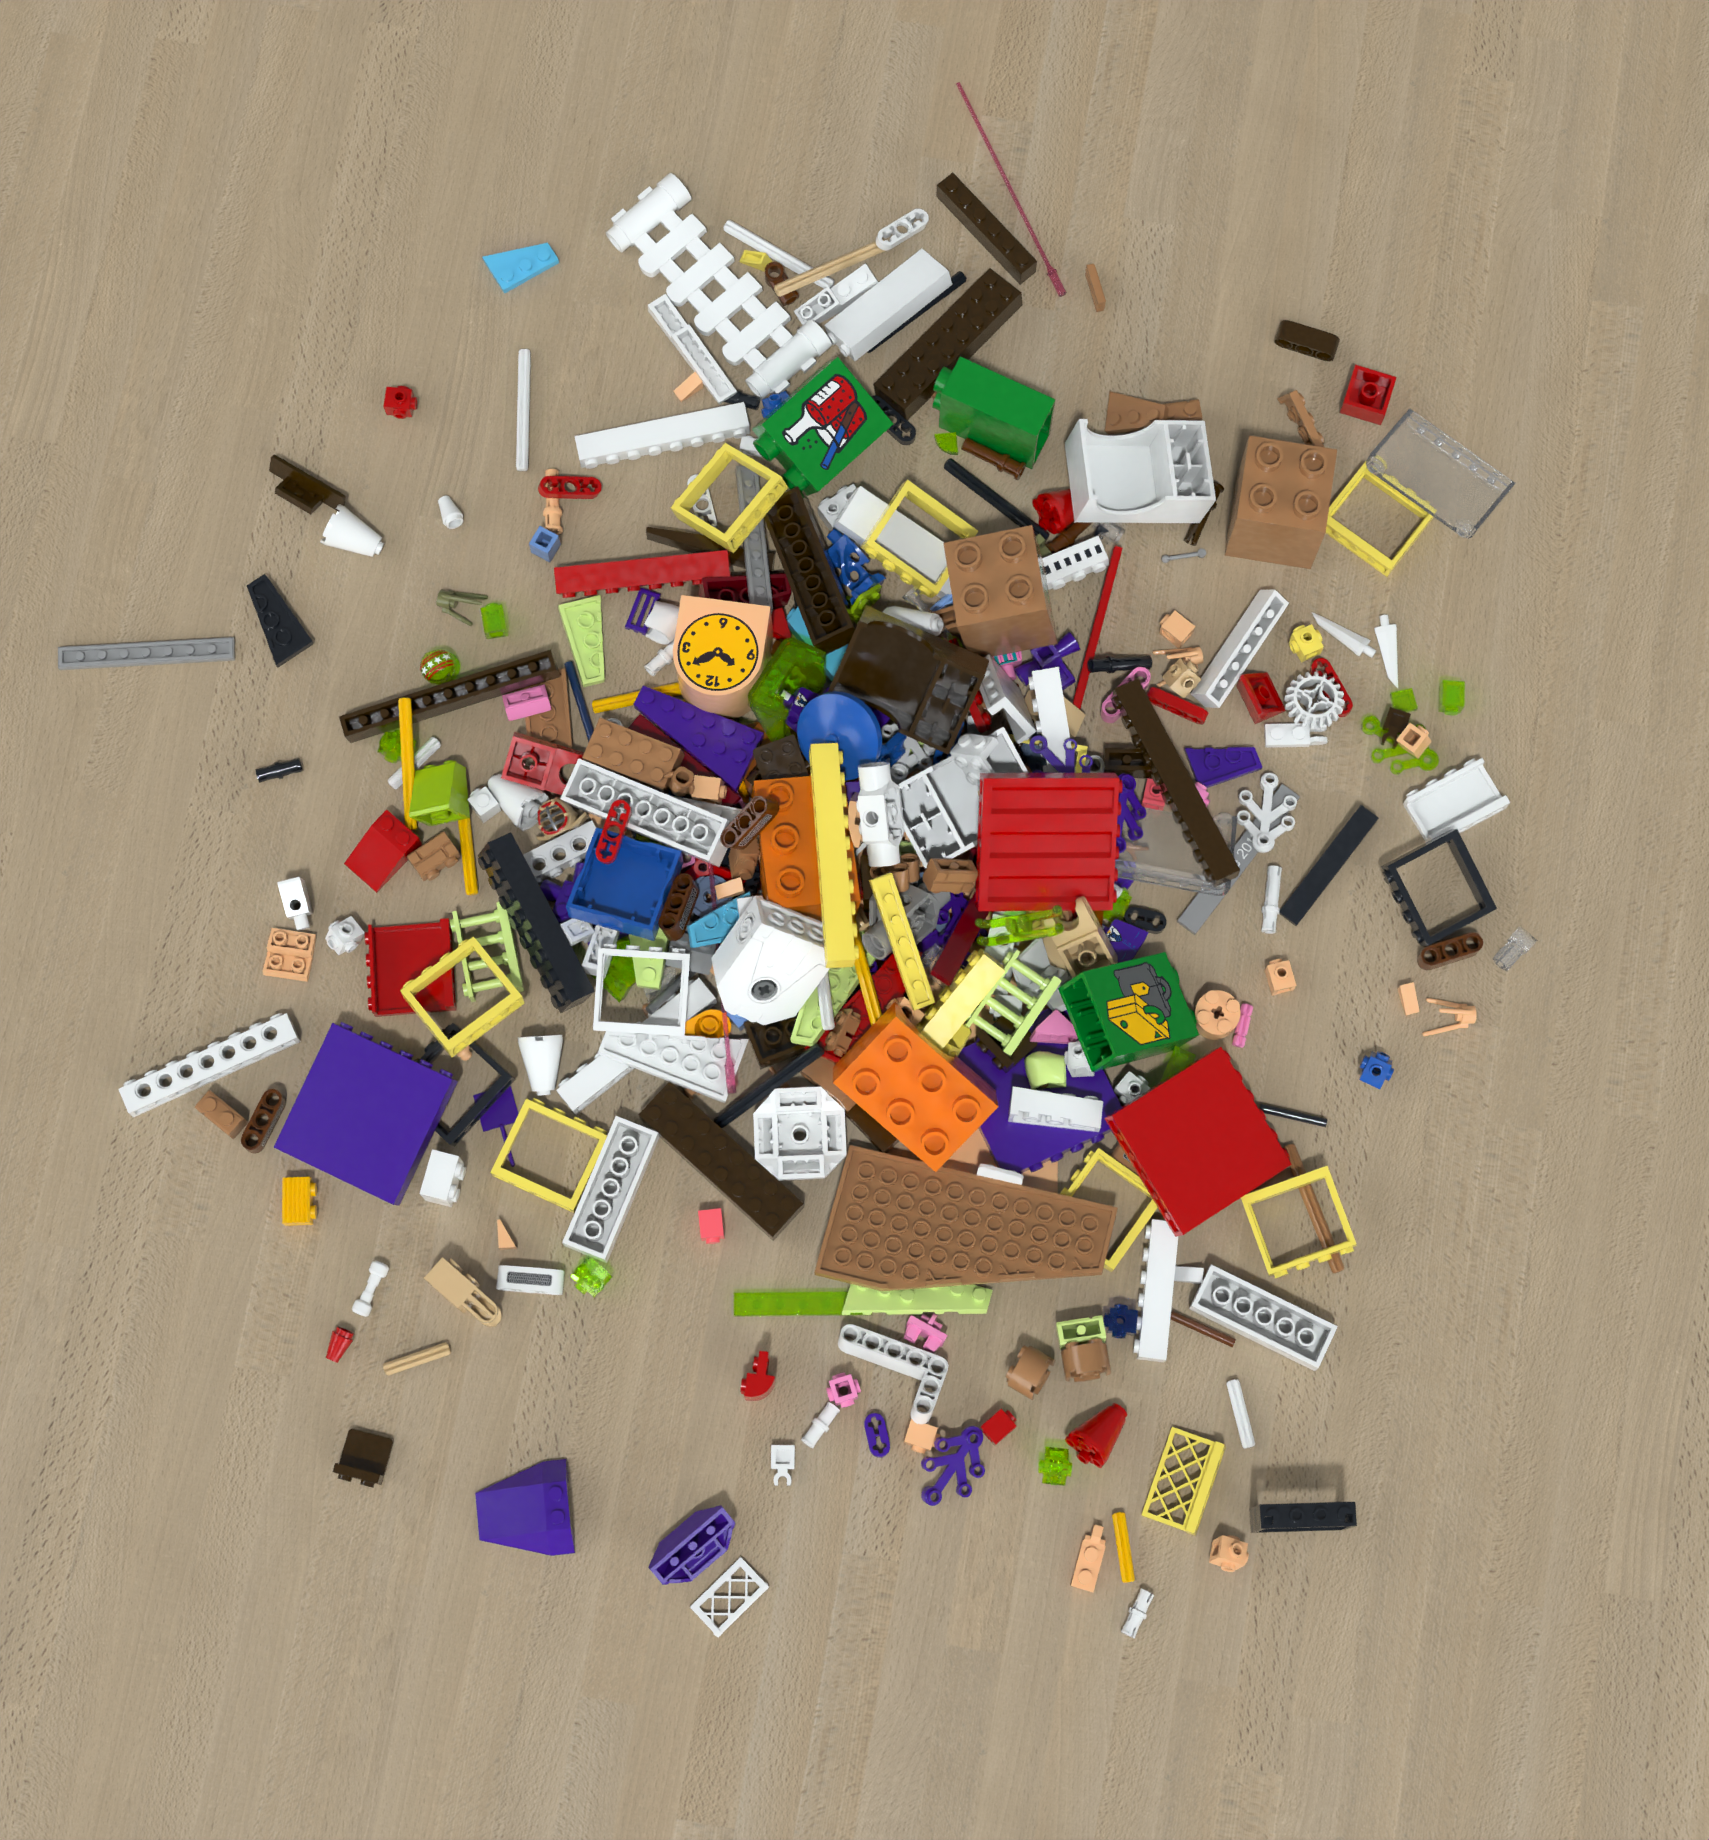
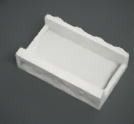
M988 654L984 657L989 660L979 688L986 708L992 716L1002 708L1004 709L1015 741L1020 744L1033 736L1036 732L1035 726L1020 688Z
M1475 758L1471 759L1463 765L1464 768L1458 771L1456 768L1452 769L1444 775L1445 778L1439 781L1434 779L1425 785L1426 788L1421 791L1415 789L1406 795L1407 798L1403 805L1425 842L1451 829H1458L1459 833L1501 812L1510 804L1506 795L1501 796L1483 767L1485 762L1483 758L1477 761Z

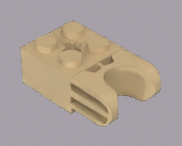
M1083 896L1075 901V909L1078 916L1073 921L1066 922L1059 919L1054 911H1048L1043 914L1044 925L1072 978L1083 971L1118 963L1115 950L1087 899Z
M442 1257L424 1279L463 1314L469 1311L486 1327L497 1326L502 1320V1312L499 1307L478 1289L480 1284L468 1273L465 1276L462 1275L463 1269L451 1258L446 1261Z

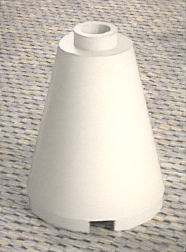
M339 504L336 509L340 511H337L336 515L332 514L322 535L326 539H321L320 543L371 557L374 554L379 555L384 546V543L381 542L382 537L345 506Z
M898 606L887 607L883 611L885 614L935 636H938L943 629V620L936 613Z
M502 774L492 776L488 781L487 789L514 825L523 831L533 827L538 822L536 818L538 817L539 805L548 801L549 797L539 789L502 779Z
M562 1035L518 1037V1045L532 1091H537V1095H551L550 1090H555L563 1043Z

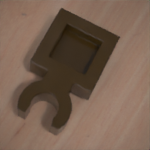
M1392 707L1389 708L1382 728L1388 731V733L1383 735L1381 745H1384L1386 739H1392L1394 742L1392 749L1397 747V735H1400L1407 727L1411 716L1410 713Z

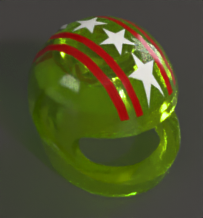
M436 649L424 654L420 662V672L429 683L440 685L457 678L460 672V663L452 653L443 649Z

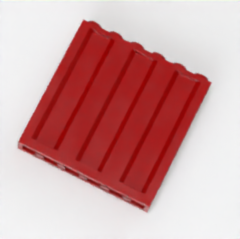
M980 773L976 861L978 876L975 887V906L977 910L1076 911L1075 901L1082 896L1087 899L1093 911L1113 910V903L1117 901L1114 881L1118 880L1115 859L1119 858V847L1116 846V838L1120 837V825L1117 824V817L1121 815V802H1118L1119 793H1122L1123 789L1122 780H1119L1120 778L1117 774Z

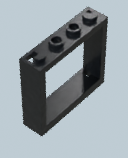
M1451 829L1381 866L1384 871L1382 872L1385 876L1384 880L1387 884L1391 885L1394 891L1392 896L1395 902L1401 905L1403 909L1402 916L1405 922L1411 925L1414 931L1412 936L1416 938L1421 946H1429L1497 909L1458 829ZM1447 842L1480 909L1429 935L1397 868Z
M452 1023L441 1031L449 1040L462 1029L455 1023ZM438 1040L436 1042L432 1041L425 1048L424 1051L426 1053L420 1059L417 1058L414 1061L420 1062L422 1059L432 1064L444 1051V1048ZM475 1041L469 1046L501 1076L450 1132L438 1123L435 1131L449 1145L454 1147L516 1080Z
M1355 1502L1260 1504L1249 1509L1251 1533L1338 1531L1357 1526Z

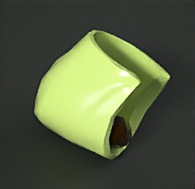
M1037 1051L1026 1057L1024 1064L1031 1089L1041 1091L1045 1088L1066 1087L1065 1056Z

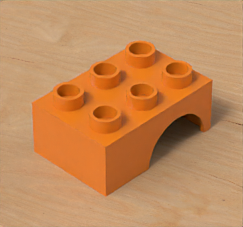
M811 776L754 781L751 800L755 796L773 798L779 804L778 814L759 834L760 880L763 899L822 922ZM845 785L841 786L842 793H846ZM848 802L846 807H843L844 815H848ZM848 825V828H845V836L850 838V850H847V858H851L852 871L848 872L849 880L853 879L854 886L853 893H850V899L855 902L854 916L856 919L861 900L853 842Z
M896 1002L886 1010L833 1067V1083L935 1172L999 1107L996 1090L956 1055L951 1057L927 1040L908 1020L902 1008Z

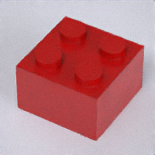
M1355 365L1340 413L1381 425L1397 377Z

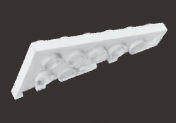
M606 1031L597 1054L725 1103L749 1039L738 1040L705 1038L703 1036L635 1034Z

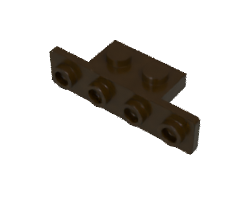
M276 455L271 457L269 471L283 479L275 488V494L310 515L322 503L338 512L340 510L336 509L339 504L345 505L346 496L288 463L286 460Z

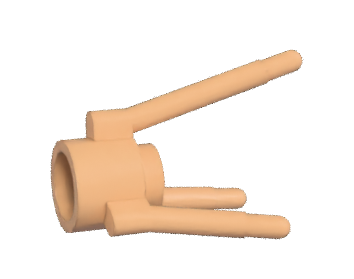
M1200 647L1155 650L1152 652L1153 655L1172 654L1167 655L1166 658H1182L1186 663L1191 661L1197 668L1198 664L1204 662ZM1163 680L1162 682L1157 684V687H1161L1167 683L1165 682V680Z
M1427 998L1426 1001L1429 1003L1455 1008H1440L1439 1011L1441 1013L1455 1014V1021H1459V1023L1426 1031L1422 1035L1429 1036L1454 1029L1468 1028V1024H1474L1476 1021L1475 1006Z

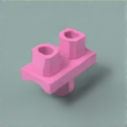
M933 1313L931 1318L922 1314L920 1320L911 1315L906 1324L907 1329L904 1339L910 1343H915L920 1335L927 1339L923 1349L934 1354L939 1346H943L948 1335L940 1331L943 1325L935 1321L938 1314Z

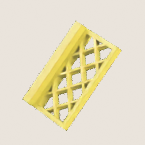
M1172 1427L1142 1516L1196 1536L1226 1449L1225 1444ZM1175 1434L1184 1436L1188 1443L1187 1446L1177 1451L1172 1444ZM1189 1439L1195 1440L1196 1442L1191 1444ZM1200 1443L1209 1445L1210 1448L1207 1455L1198 1459L1193 1447ZM1172 1447L1174 1452L1169 1454L1170 1448ZM1190 1448L1196 1460L1183 1466L1178 1454ZM1176 1456L1181 1467L1168 1473L1165 1467L1166 1459ZM1203 1460H1205L1204 1465H1203V1468H1202L1200 1462L1203 1461ZM1198 1463L1201 1469L1200 1477L1190 1481L1185 1469ZM1164 1469L1166 1474L1161 1476L1162 1471ZM1183 1470L1188 1482L1175 1488L1170 1476ZM1168 1477L1173 1490L1160 1495L1157 1488L1158 1482ZM1197 1482L1196 1488L1194 1489L1192 1484ZM1190 1485L1194 1493L1193 1497L1183 1503L1177 1491ZM1155 1491H1156L1157 1494H1158V1497H1156V1498L1153 1499L1154 1494H1155ZM1175 1492L1180 1505L1168 1510L1162 1498ZM1161 1500L1165 1512L1157 1516L1148 1513L1151 1503ZM1190 1504L1188 1511H1186L1185 1506ZM1183 1508L1186 1514L1183 1525L1173 1522L1170 1513ZM1168 1515L1170 1520H1167L1162 1517Z

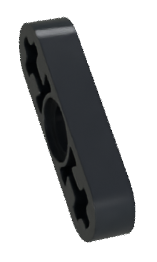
M871 396L887 416H894L897 420L887 432L902 445L912 444L916 438L914 426L880 396ZM902 431H904L905 433L909 431L910 437L905 436L903 438Z

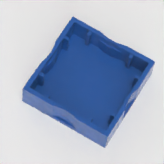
M596 827L585 855L583 869L576 878L566 904L568 916L573 919L655 941L659 930L658 922L673 881L679 875L684 863L682 851L651 842H640L624 835L616 860L611 864H603L596 857V848L603 829ZM607 831L610 838H616L619 833ZM605 839L604 842H607L608 846L606 851H601V854L604 856L603 859L612 855L609 851L610 845H616V843H611Z

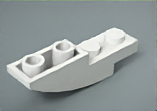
M865 263L832 288L826 287L794 310V313L802 325L809 319L819 324L842 312L861 297L863 293L875 286L878 281Z

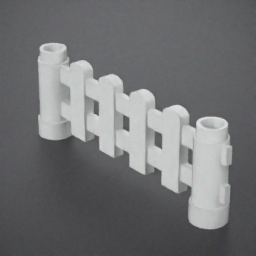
M669 173L659 181L656 188L652 189L649 186L637 197L640 201L626 212L622 209L611 218L613 227L606 232L610 242L621 253L629 246L633 247L634 245L641 251L643 255L638 259L641 271L648 277H655L660 272L671 283L667 287L666 293L672 304L681 307L686 302H689L699 313L694 318L696 329L704 336H710L716 331L727 342L722 348L725 360L733 366H737L745 361L753 369V374L745 381L750 390L757 397H760V400H763L768 394L784 392L790 386L788 382L790 378L800 370L806 373L817 363L814 358L821 356L832 346L829 337L823 329L811 319L797 330V333L792 336L784 328L791 321L790 315L777 302L767 309L761 304L756 296L763 291L762 286L748 272L738 279L728 269L735 261L726 248L719 243L710 250L700 240L707 233L703 224L693 214L683 221L675 214V210L679 211L691 201V196L682 182L672 173ZM661 223L669 233L659 242L655 243L648 233ZM687 250L697 262L686 272H683L673 261ZM715 279L725 292L712 302L701 290ZM743 308L753 321L740 332L729 319ZM771 338L780 348L766 359L757 349Z

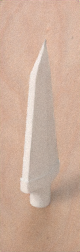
M1312 612L1320 627L1352 650L1357 656L1364 653L1372 658L1375 655L1376 650L1368 646L1371 640Z
M1388 615L1379 616L1381 626L1374 628L1387 676L1398 688L1396 624L1389 625Z

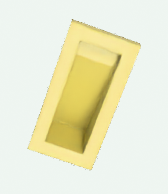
M744 250L740 258V263L764 272L766 265L773 262L766 253Z

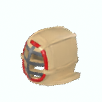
M559 797L548 800L538 807V828L544 835L536 836V838L540 841L553 840L583 825L588 818V814L584 812L578 817V813L575 812L573 807Z

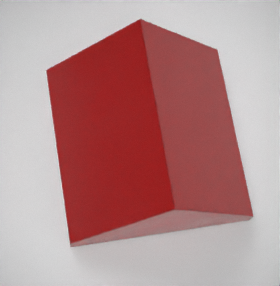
M1268 672L1243 674L1239 677L1236 687L1254 724L1286 711Z

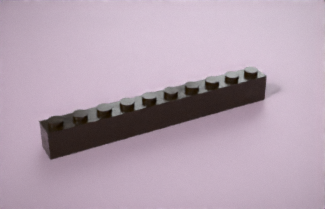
M550 649L399 698L411 699L413 724L561 676L555 656ZM399 698L339 716L345 738L350 743L400 728Z
M1137 678L1115 688L1111 698L1112 704L1116 710H1120L1124 727L1130 729L1134 746L1140 748L1143 763L1146 767L1149 766L1153 772L1151 776L1155 785L1161 787L1163 791L1162 798L1165 804H1170L1175 823L1181 825L1185 842L1187 844L1190 843L1194 850L1192 851L1194 859L1203 866V875L1208 883L1211 882L1215 888L1238 877L1240 868L1140 681Z

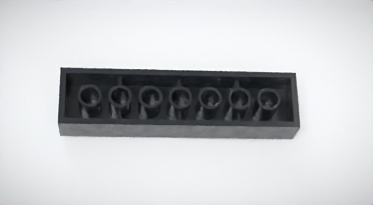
M510 832L488 842L478 854V863L481 869L486 871L491 888L496 890L501 907L504 910L506 909L512 928L516 929L520 936L519 940L522 947L527 949L531 956L530 962L533 968L538 970L543 987L548 989L553 1006L561 1014L584 1003L595 990L512 833Z

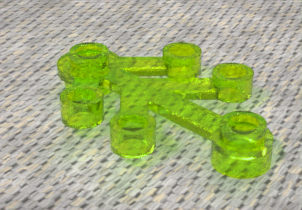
M1367 716L1361 724L1362 731L1367 735L1375 734L1382 738L1385 733H1388V731L1380 727V721L1375 716ZM1371 724L1373 725L1374 729L1369 730L1367 729L1366 725ZM1417 724V725H1415L1416 727H1417L1418 725H1420L1421 727H1423L1424 729H1426L1425 726L1422 725V724ZM1386 739L1388 743L1393 745L1392 739ZM1398 744L1395 749H1375L1371 754V760L1378 764L1386 758L1411 754ZM1428 746L1418 759L1414 757V759L1403 762L1400 760L1393 761L1390 771L1395 775L1401 774L1403 770L1420 767L1424 771H1431L1437 767L1439 757ZM1379 753L1382 758L1376 759L1374 754ZM1424 758H1429L1431 763H1425ZM1393 765H1400L1401 770H1395Z

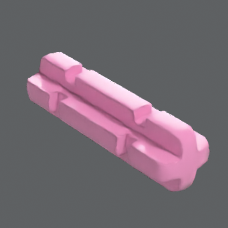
M1243 1003L1240 1007V1020L1236 1026V1035H1234L1232 1042L1233 1046L1243 1048L1245 1045V1036L1248 1033L1251 1020L1249 1016L1252 1015L1253 1006Z

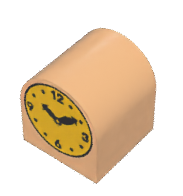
M681 595L673 645V660L679 688L686 703L730 720L745 715L758 704L765 690L773 641L770 606Z

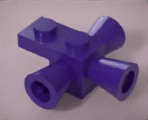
M1068 632L1055 646L1050 645L1029 649L1031 650L1033 661L1014 668L1016 675L1026 687L1029 684L1028 677H1032V671L1059 667L1063 691L1076 681L1062 662V657L1081 649L1072 634Z
M576 863L572 882L565 880L563 886H560L545 879L540 886L547 901H556L552 911L559 924L573 919L568 916L566 904L584 863Z

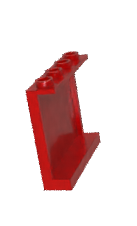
M449 918L440 919V922L376 928H373L371 924L368 925V932H365V944L369 945V953L366 954V966L370 967V975H367V987L371 989V997H368L369 1011H372L375 1017L416 1014L404 999L400 990L403 989V986L409 980L418 978L424 969L437 964L443 955L453 952L452 930ZM454 966L414 995L415 999L427 1013L456 1011Z

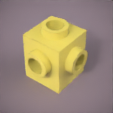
M1312 624L1307 627L1301 625L1293 630L1289 647L1294 654H1297L1301 663L1321 654L1324 648L1322 636L1317 629H1314Z

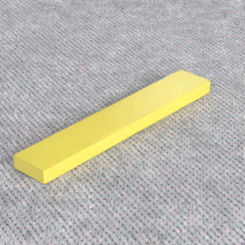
M892 873L869 880L912 1010L935 1003Z

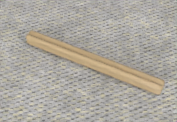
M875 241L775 285L774 291L777 296L781 297L880 254L885 250L878 248Z

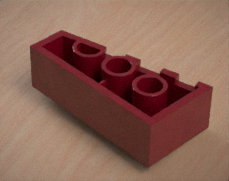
M770 574L773 609L786 606L791 596V587L786 574ZM746 576L702 578L699 587V597L749 604Z

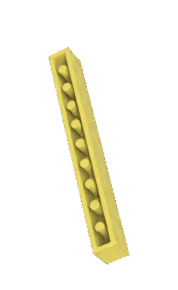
M838 743L810 744L809 760L826 968L853 967L855 959H859L858 945H854V937H857V925L852 923V915H855V902L850 899V893H853L854 886L853 879L849 880L848 872L852 871L851 858H847V850H850V838L845 836V828H848V815L843 813V807L847 805L846 793H842L841 786L845 785L844 772H840V764H843V752L838 751Z

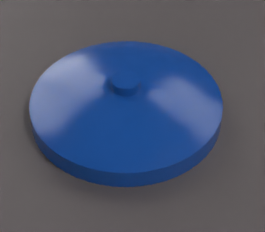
M840 691L823 693L811 700L799 716L797 725L798 742L809 764L810 744L838 743V751L843 752V764H840V772H844L845 781L859 777V765L877 762L882 748L880 725L872 710L859 698Z

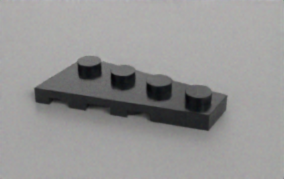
M265 574L247 585L277 668L314 644Z

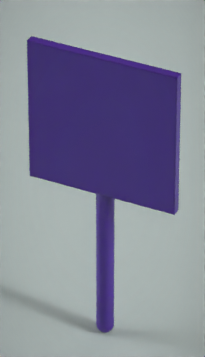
M511 1086L480 1118L483 1132L500 1127L504 1143L507 1139L504 1126L515 1123L519 1114ZM486 1092L473 1095L475 1104ZM510 1150L508 1158L511 1167H514L515 1163Z

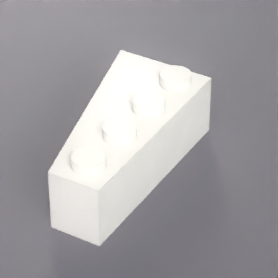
M1013 1086L1008 1122L1099 1132L1103 1101H1099L1094 1096L1081 1098L1075 1097L1074 1094H1056L1049 1091H1038Z

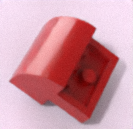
M759 1351V1356H754L753 1372H756V1374L747 1373V1377L742 1378L740 1392L744 1395L746 1401L762 1400L775 1387V1376L768 1375L770 1355L767 1351Z

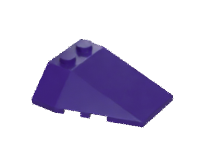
M567 1460L543 1461L476 1492L479 1540L550 1556L575 1553L567 1483H569Z

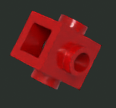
M406 386L386 387L383 406L386 415H391L398 419L412 417L413 410L417 409L418 402L413 390Z

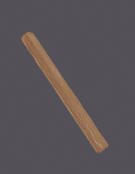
M1295 1144L1284 1146V1149L1290 1156L1289 1160L1292 1165L1289 1167L1293 1176L1297 1177L1305 1174L1306 1171ZM1311 1184L1298 1188L1322 1249L1334 1246V1240ZM1339 1253L1332 1254V1259L1328 1260L1332 1273L1343 1271L1344 1265Z

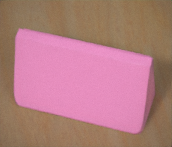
M545 684L502 696L509 721L551 710Z

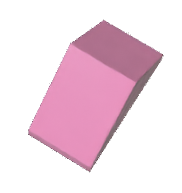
M1057 1009L1037 1026L1030 1036V1042L1068 1044L1069 1042H1076L1078 1039L1073 1024Z

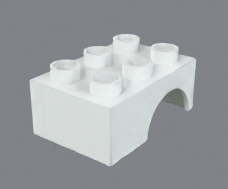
M1079 419L1065 442L1074 522L1200 523L1216 501L1205 421L1154 420L1152 424L1140 431L1118 436L1096 434L1087 428L1088 419Z
M1004 727L988 735L995 737L999 742L986 759L995 773H1029ZM952 756L898 784L901 794L904 831L925 869H927L930 858L952 859L977 845L979 785H973L968 782L965 773L955 764V759Z

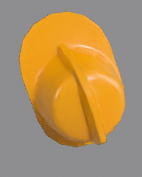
M716 1009L702 1011L685 1022V1036L727 1038L731 1031L729 1017L724 1012Z

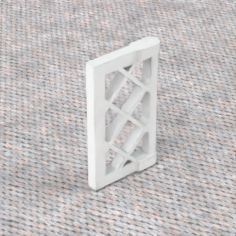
M740 1557L690 1608L713 1631L714 1635L719 1637L769 1586ZM740 1567L746 1572L745 1579H731L732 1575ZM725 1582H729L728 1596H714L715 1592ZM731 1582H745V1596H731ZM748 1582H755L760 1587L752 1596H748ZM708 1598H712L711 1613H704L700 1606ZM714 1598L728 1599V1613H714ZM731 1599H745V1602L734 1613H731ZM714 1615L728 1616V1619L719 1628L714 1623Z

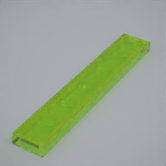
M848 1292L734 1293V1317L862 1315V1313L842 1315Z

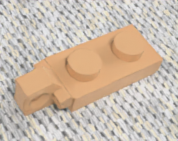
M1094 1525L1091 1536L1085 1535L1084 1540H1082L1071 1587L1094 1592L1106 1547V1540L1101 1539L1104 1527Z

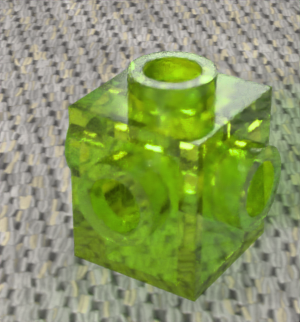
M400 730L384 732L379 741L377 752L385 756L384 759L391 763L401 761ZM413 739V747H414L415 744H416V740Z
M590 1256L570 1276L576 1282L574 1287L583 1295L588 1292L593 1297L601 1292L612 1278Z
M1045 1446L1044 1460L1039 1459L1038 1473L1042 1474V1483L1065 1486L1066 1477H1071L1072 1463L1068 1462L1069 1449Z

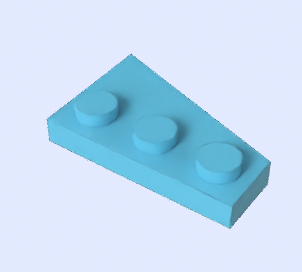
M548 243L482 257L504 294L559 263V259Z
M750 891L743 893L687 925L690 947L696 948L722 943L739 919L737 899L750 897Z

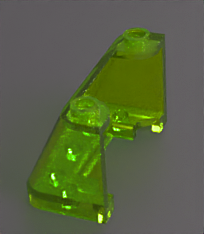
M787 638L780 644L748 694V705L771 742L790 736V729L786 726L789 710L784 709V697L778 695L780 691L784 689L792 695L798 688L804 687L814 693H818L826 682V652L795 638Z

